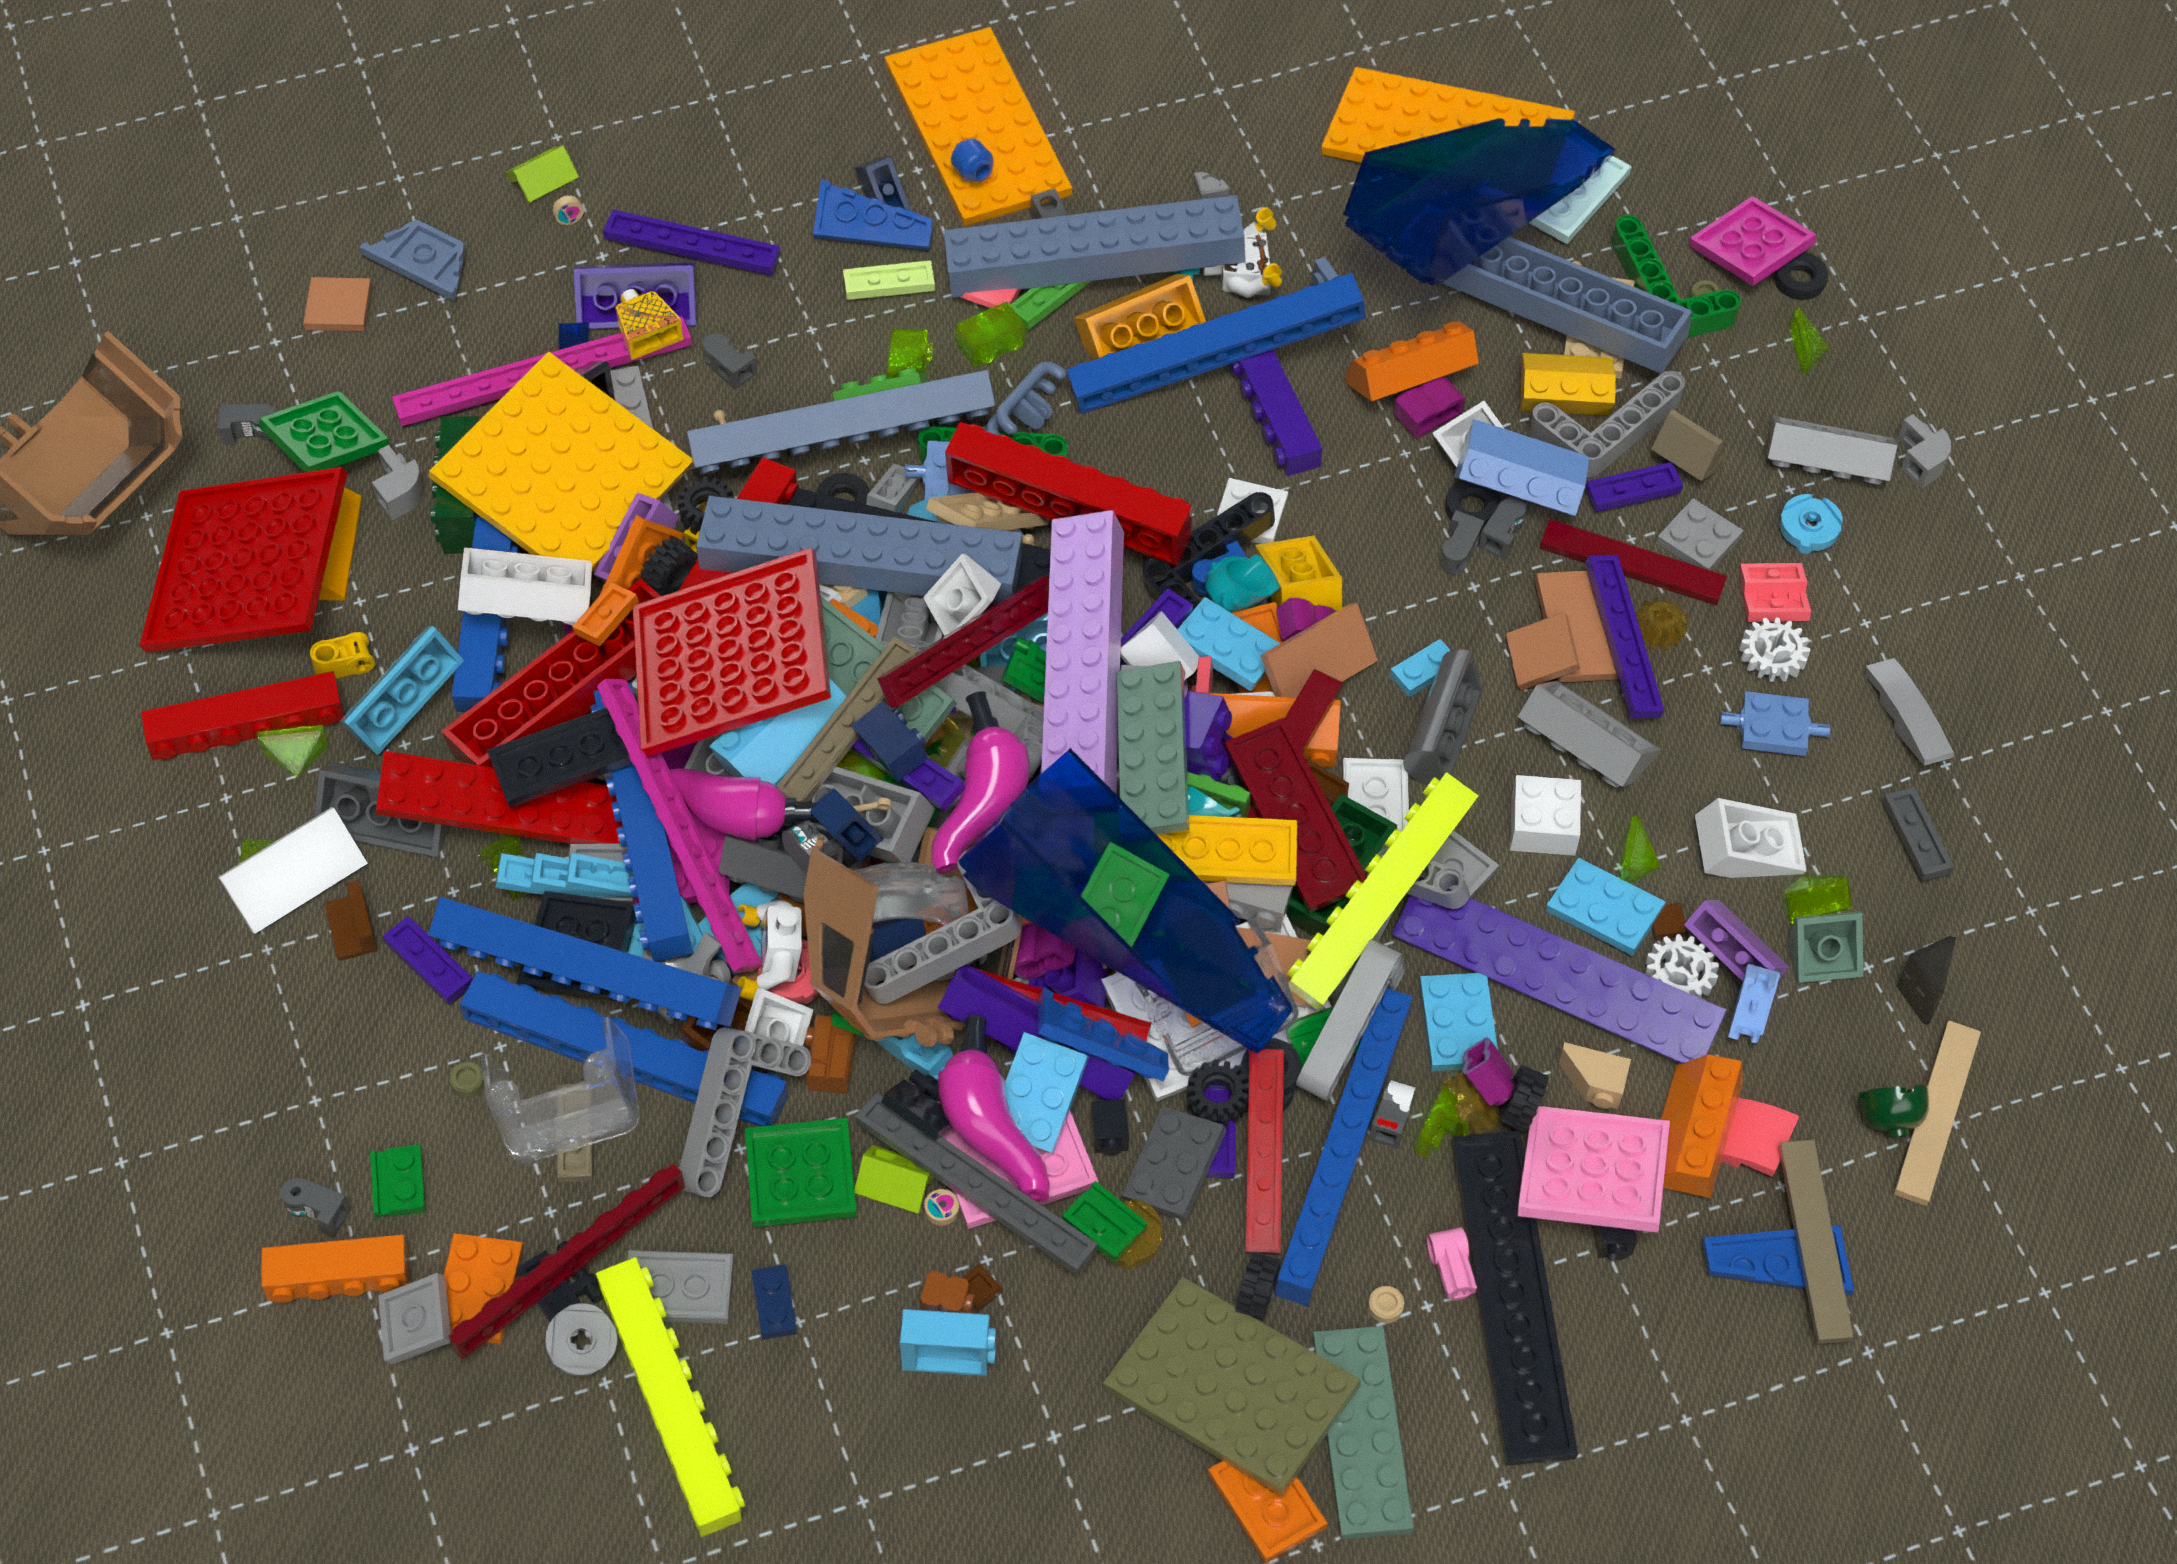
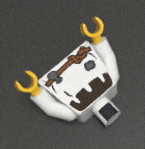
M1267 207L1261 208L1256 214L1258 222H1252L1243 230L1246 262L1203 267V275H1220L1222 290L1236 293L1245 298H1251L1256 294L1270 295L1271 286L1279 287L1282 283L1279 275L1283 271L1277 264H1270L1266 233L1262 231L1263 229L1273 230L1276 227V220L1272 217L1273 212Z
M784 900L760 904L758 908L746 904H740L737 908L738 911L745 912L744 917L741 919L744 925L756 927L760 920H762L761 974L757 976L756 981L742 976L737 981V986L743 988L740 997L749 1001L754 1000L757 988L768 990L783 982L795 981L802 947L801 909L793 907Z

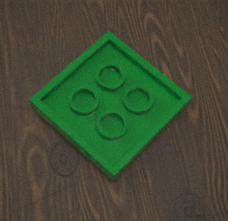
M340 391L259 418L260 429L304 472L331 469L374 454L379 449L389 445V438Z
M848 1118L745 1128L753 1228L857 1217Z

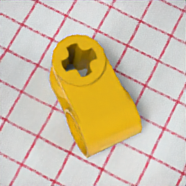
M354 632L346 636L316 642L310 650L314 674L318 675L334 671L337 679L355 674H364L372 670L375 666V659L368 650L369 638L367 634Z

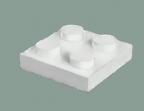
M1229 478L1217 515L1255 492L1267 493L1273 500L1275 523L1269 530L1251 542L1260 544L1274 542L1288 499V491ZM1259 510V511H1257V512H1255V513H1263V512H1265V511H1264V510ZM1234 526V527H1231L1230 529H1238V528H1240V527Z

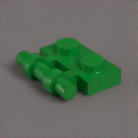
M1017 637L1012 646L1015 651L1009 656L1001 680L1044 703L1046 652L1040 649L1038 643L1032 640L1028 642L1021 637Z

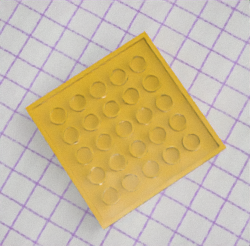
M548 351L429 471V478L531 555L592 561L593 571L610 549V542L636 494L640 493L660 501L693 466V461L690 456Z

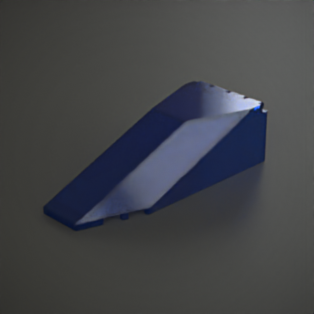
M1498 118L1368 151L1364 154L1343 213L1346 217H1349L1345 222V226L1359 237H1364L1367 243L1379 252L1385 253L1387 258L1400 268L1406 269V272L1420 283H1429L1431 286L1449 279L1578 189L1613 157L1615 148L1574 119H1546L1544 126H1529L1531 122L1528 119H1521L1519 126H1504L1506 121Z
M1069 748L1026 787L1028 791H1022L992 823V826H989L961 856L959 864L966 871L963 876L981 893L1258 1054L1264 1049L1294 1009L1275 977L1272 976L1267 979L1255 960L1254 956L1259 953L1256 946L1253 945L1248 948L1235 927L1241 921L1135 812ZM1109 842L1170 874L1132 947L1081 897Z

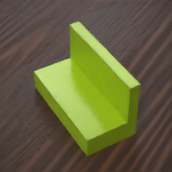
M564 145L555 146L506 171L510 182H518L528 203L579 177Z
M872 1145L862 1157L854 1191L855 1194L919 1214L926 1187L934 1177L900 1153Z

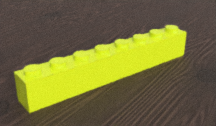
M1447 772L1441 780H1438L1436 777L1432 779L1423 792L1428 796L1421 806L1416 802L1404 817L1408 824L1402 832L1396 828L1385 842V845L1389 847L1383 857H1380L1378 854L1375 855L1365 869L1370 875L1363 884L1358 880L1354 883L1346 894V897L1350 899L1349 903L1344 909H1341L1339 906L1336 907L1326 921L1331 927L1324 936L1319 932L1315 935L1307 946V949L1311 951L1310 955L1304 962L1298 958L1286 974L1292 978L1286 987L1316 1010H1320L1364 951L1368 942L1375 936L1478 798L1476 793Z
M635 1257L597 1272L596 1276L600 1290L700 1536L704 1537L742 1521L740 1508L745 1507L744 1500L738 1486L731 1488L726 1477L732 1474L725 1454L717 1455L713 1445L718 1442L716 1432L712 1423L705 1424L700 1412L705 1411L702 1398L698 1390L691 1392L687 1381L692 1379L691 1372L686 1360L679 1361L674 1351L679 1348V1344L673 1329L666 1330L662 1322V1318L667 1316L660 1297L653 1299L649 1288L653 1287L654 1284L647 1266L640 1268Z

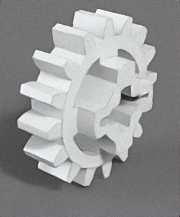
M1776 617L1774 623H1770L1767 618H1763L1761 626L1753 622L1750 630H1745L1739 648L1743 652L1741 661H1749L1747 670L1757 669L1759 671L1758 678H1762L1764 674L1769 675L1770 682H1774L1776 676H1780L1784 682L1787 681L1789 674L1797 677L1799 670H1804L1810 653V648L1807 647L1809 639L1806 637L1800 638L1802 629H1791V621L1782 625L1778 617Z
M1677 934L1674 942L1666 936L1663 938L1662 945L1657 943L1653 945L1652 951L1648 953L1645 963L1647 964L1645 974L1701 998L1702 994L1708 996L1712 986H1715L1718 978L1716 973L1719 963L1713 962L1715 956L1713 952H1704L1705 945L1703 943H1700L1698 946L1694 944L1693 936H1690L1686 942L1682 940L1680 934ZM1665 958L1664 968L1661 969L1660 962ZM1702 970L1703 977L1698 981L1699 972Z

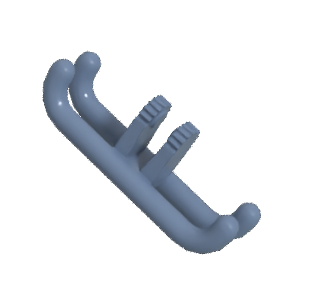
M1040 362L999 405L994 416L988 421L986 431L1000 435L998 428L1001 427L1007 434L1014 435L1017 432V426L1009 419L1011 414L1032 427V429L1041 428L1045 422L1044 420L1052 415L1053 408L1033 389H1041L1047 394L1055 393L1056 386L1046 378H1042L1044 374H1051L1055 378L1062 380L1066 377L1065 369L1052 362Z

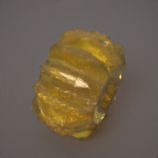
M1657 596L1653 599L1652 603L1644 601L1641 609H1638L1636 612L1644 643L1650 642L1652 649L1660 645L1664 650L1669 647V644L1677 646L1680 643L1681 638L1686 635L1688 619L1687 613L1681 612V603L1672 605L1670 597L1665 602H1661Z

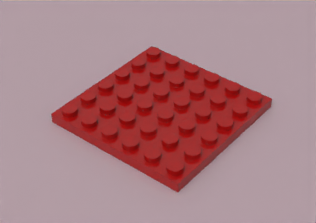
M337 467L179 491L139 646L146 653L311 631L347 479V473L344 469Z
M812 547L633 606L641 751L645 752L647 757L831 698L817 556Z

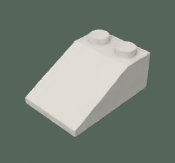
M1717 798L1695 815L1705 873L1728 878L1797 875L1807 872L1796 814Z

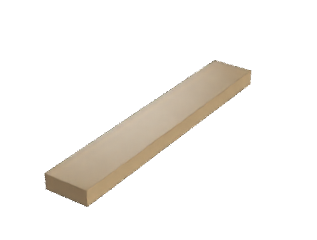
M1948 1020L1927 1085L1929 1112L1926 1120L1913 1130L1893 1195L1924 1206L1928 1205L1981 1031Z

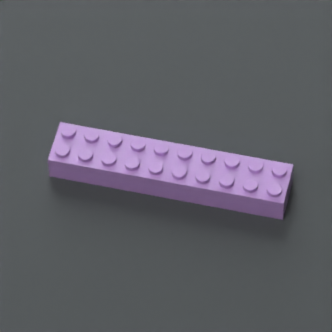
M1113 510L1052 520L1040 791L1053 811L1116 802L1118 750L1117 671H1120L1124 531Z

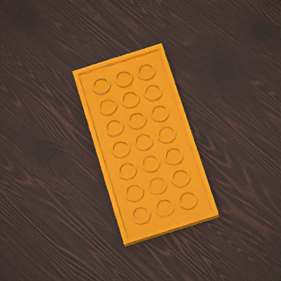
M991 27L885 56V66L964 227L1030 208L1031 195L1055 188L1060 199L1072 195V186ZM974 138L981 141L994 157L992 172L982 181L968 182L964 180L951 164V155L955 146L966 139ZM1045 199L1040 204L1050 202L1051 199Z
M1355 67L1321 146V155L1544 201L1575 120V111Z

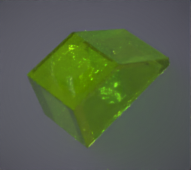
M892 328L887 369L888 379L899 377L898 371L916 368L917 373H926L927 361H933L934 343L928 342V330Z

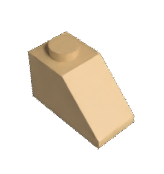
M1564 1042L1559 1065L1582 1098L1599 1108H1619L1631 1059Z

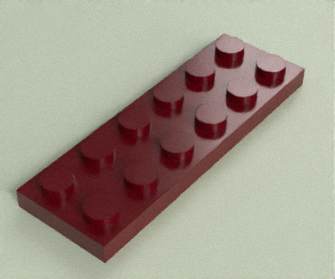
M1284 717L1225 741L1224 748L1246 791L1250 792V799L1260 818L1297 820L1295 886L1308 912L1311 913L1346 898V894L1357 880L1363 884L1367 876Z

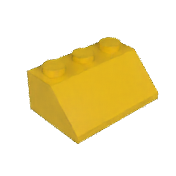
M1522 353L1520 411L1533 412L1536 405L1546 402L1555 405L1565 414L1610 416L1615 404L1616 374L1613 359L1607 357Z

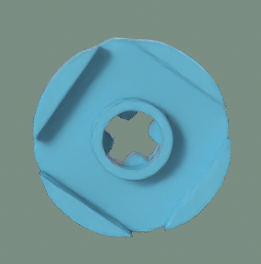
M1802 494L1790 499L1786 503L1779 519V527L1784 538L1794 545L1799 552L1804 554L1829 548L1838 540L1841 533L1842 514L1839 508L1832 501L1824 497L1822 501L1812 498V494ZM1805 519L1811 522L1816 521V526L1807 525Z

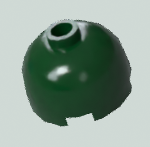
M1914 1085V1089L1908 1090L1907 1088L1896 1086L1858 1092L1860 1108L1864 1119L1875 1130L1888 1132V1138L1909 1136V1129L1920 1126L1926 1120L1929 1112V1092L1926 1085Z

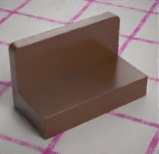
M359 880L346 883L349 897L325 903L335 952L339 961L377 951L365 897Z

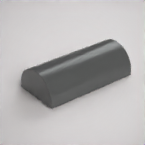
M1452 650L1443 655L1405 754L1403 765L1406 772L1421 784L1428 786L1434 777L1441 780L1446 772L1452 776L1478 706L1483 688L1470 650Z

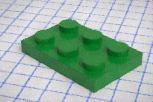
M1109 842L1061 933L1122 965L1170 874Z

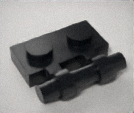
M915 1069L908 1079L913 1084L903 1079L885 1092L881 1103L936 1141L951 1130L952 1126L944 1114L939 1099L937 1079L930 1074L924 1075ZM928 1095L932 1096L933 1098H935V1099H936L937 1101H939L940 1103H937L935 1100H933L932 1098H930Z
M567 1241L561 1242L556 1247L557 1251L566 1246ZM545 1250L516 1267L518 1276H527L538 1267L540 1261L549 1255L548 1252ZM585 1266L573 1274L577 1279L571 1284L564 1281L537 1302L538 1307L549 1323L563 1309L570 1305L581 1303L578 1299L581 1295L587 1294L592 1303H597L603 1298L602 1292L598 1287L597 1277L594 1273H589Z

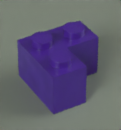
M1188 691L1184 699L1187 772L1196 775H1207L1214 779V781L1219 782L1228 770V757L1225 755L1220 741L1225 730H1228L1231 726L1232 713L1229 711L1223 696Z

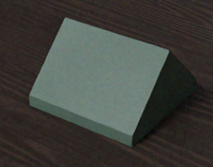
M1861 911L1795 917L1787 943L1798 983L1864 977L1863 917Z

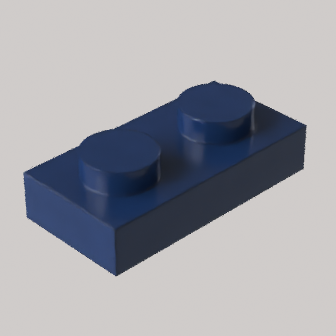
M786 1264L751 1270L762 1340L797 1334Z

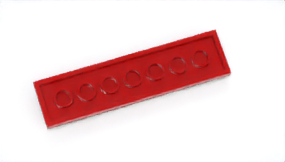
M384 751L375 810L376 815L568 844H620L617 828L623 826L622 821H615L611 803L617 802V797H610L607 785L580 782L509 808L492 767Z

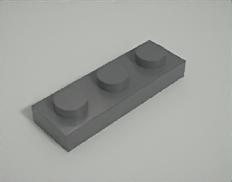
M1915 787L1885 794L1882 802L1921 881L1951 874L1954 865Z

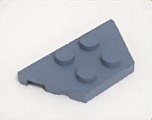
M416 219L405 224L401 229L383 234L384 240L371 246L366 242L360 246L361 255L453 301L455 300L466 254L464 242Z

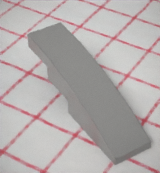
M893 463L867 495L866 505L902 513L920 477H905V471H916L905 470V467Z
M1892 658L1867 665L1865 676L1880 692V704L1895 720L1894 731L1925 766L1953 758L1954 752L1939 722L1912 679L1897 660Z

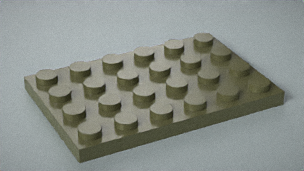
M1182 1277L1103 1382L1104 1390L1283 1496L1361 1386V1379L1252 1316L1235 1312L1236 1307Z

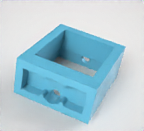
M903 1309L900 1338L902 1370L987 1376L988 1363L995 1364L996 1328H989V1315Z

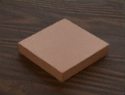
M311 277L303 323L305 330L365 331L372 289L371 279Z
M1565 612L1506 633L1517 684L1521 690L1580 670L1569 619Z

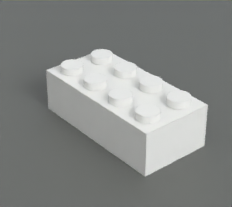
M464 547L458 610L473 615L490 613L497 614L503 618L519 616L528 617L534 621L557 620L565 624L574 625L589 608L592 561Z

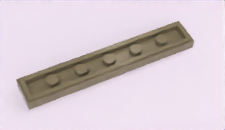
M896 636L892 638L778 783L777 787L781 789L785 797L796 798V801L800 802L810 801L857 741L851 725L882 701L886 704L887 700L877 678L920 651Z
M1815 1140L1780 1142L1778 1148L1816 1344L1852 1341L1854 1336Z

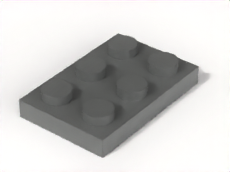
M1162 1106L1121 1195L1124 1201L1187 1221L1225 1136L1226 1129L1224 1125Z

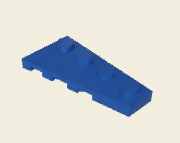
M821 179L813 230L814 238L930 251L933 219L900 207L889 206L881 200L873 197L871 199L856 194V191L845 187L842 189L831 185V182Z
M1043 988L1038 997V1034L1043 1035L1051 1042H1061L1072 1046L1080 1053L1093 1054L1103 1058L1114 1066H1124L1137 1071L1138 1074L1145 1078H1155L1164 1082L1169 1072V1058L1166 1051L1131 1033H1126L1125 1036L1120 1035L1112 1023L1101 1017L1098 1021H1094L1080 1013L1082 1007L1071 1001L1065 1006L1052 999L1054 992Z
M1832 1226L1845 1295L1851 1296L1854 1292L1841 1226ZM1794 1229L1705 1237L1701 1242L1709 1276L1806 1289Z

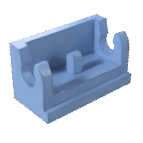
M1747 964L1730 1023L1729 1038L1738 1040L1741 1034H1745L1751 1037L1752 1043L1759 1041V1037L1763 1035L1780 978V972Z

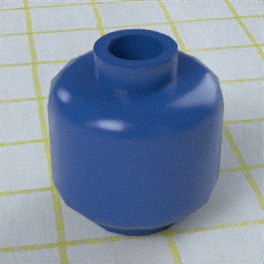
M972 138L961 141L955 146L951 155V164L964 180L977 182L986 179L991 174L994 157L981 141Z

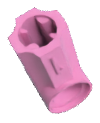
M1463 1228L1427 1234L1429 1256L1432 1263L1438 1267L1447 1299L1461 1300L1476 1293L1477 1286L1468 1260L1469 1247Z

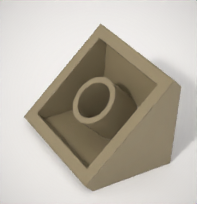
M1672 409L1651 449L1702 481L1716 473L1723 466V441Z

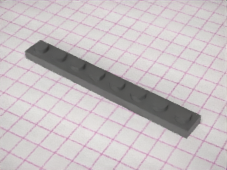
M876 1093L856 1115V1123L1075 1275L1080 1272L1097 1251L1098 1244L952 1143L943 1137L934 1141L881 1103L883 1096L879 1093Z

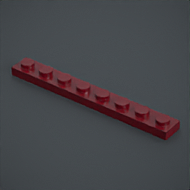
M1049 575L1037 578L878 677L877 680L890 708L904 704L1047 613Z
M672 1163L666 1169L656 1171L648 1183L638 1190L629 1192L622 1202L611 1211L600 1214L592 1226L583 1233L579 1232L573 1235L567 1241L566 1246L557 1253L543 1258L538 1267L527 1276L517 1278L511 1284L509 1290L498 1298L495 1297L487 1301L481 1311L470 1320L461 1321L448 1336L453 1351L461 1360H464L685 1188L681 1170Z

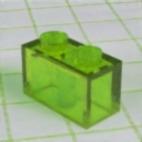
M1007 301L955 325L956 344L973 367L989 363L996 357L1009 351H1015L1025 344V324Z

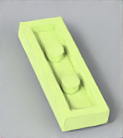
M931 260L843 269L847 300L935 291Z

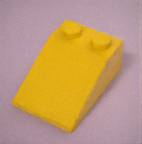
M1315 536L1255 545L1256 554L1261 555L1279 583L1280 589L1270 596L1272 602H1276L1277 607L1289 598H1302L1312 602L1313 605L1327 606L1335 611L1342 608V577Z

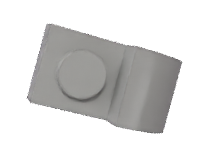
M1912 414L1904 419L1898 439L1909 448L1901 470L1922 489L1942 474L1951 450V440L1943 428L1933 433L1925 423Z
M387 445L378 450L382 469L386 475L373 481L372 485L376 501L389 518L394 520L418 505L423 495V484L416 460L414 459L407 463L401 453L396 455L391 447Z

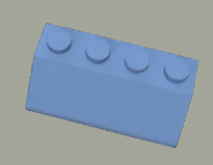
M1472 419L1453 478L1567 515L1576 516L1586 485L1589 456Z

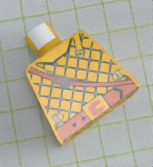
M630 289L621 295L620 300L622 303L616 306L618 325L631 360L684 340L681 319L656 292H648L639 296L635 290Z

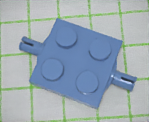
M928 441L927 457L924 464H905V470H917V472L905 471V477L923 478L925 499L936 494L959 495L975 493L948 483L945 451L950 442Z
M1745 691L1743 708L1740 714L1721 711L1720 725L1739 726L1743 749L1806 756L1810 735L1829 738L1830 724L1811 723L1808 714L1809 699Z

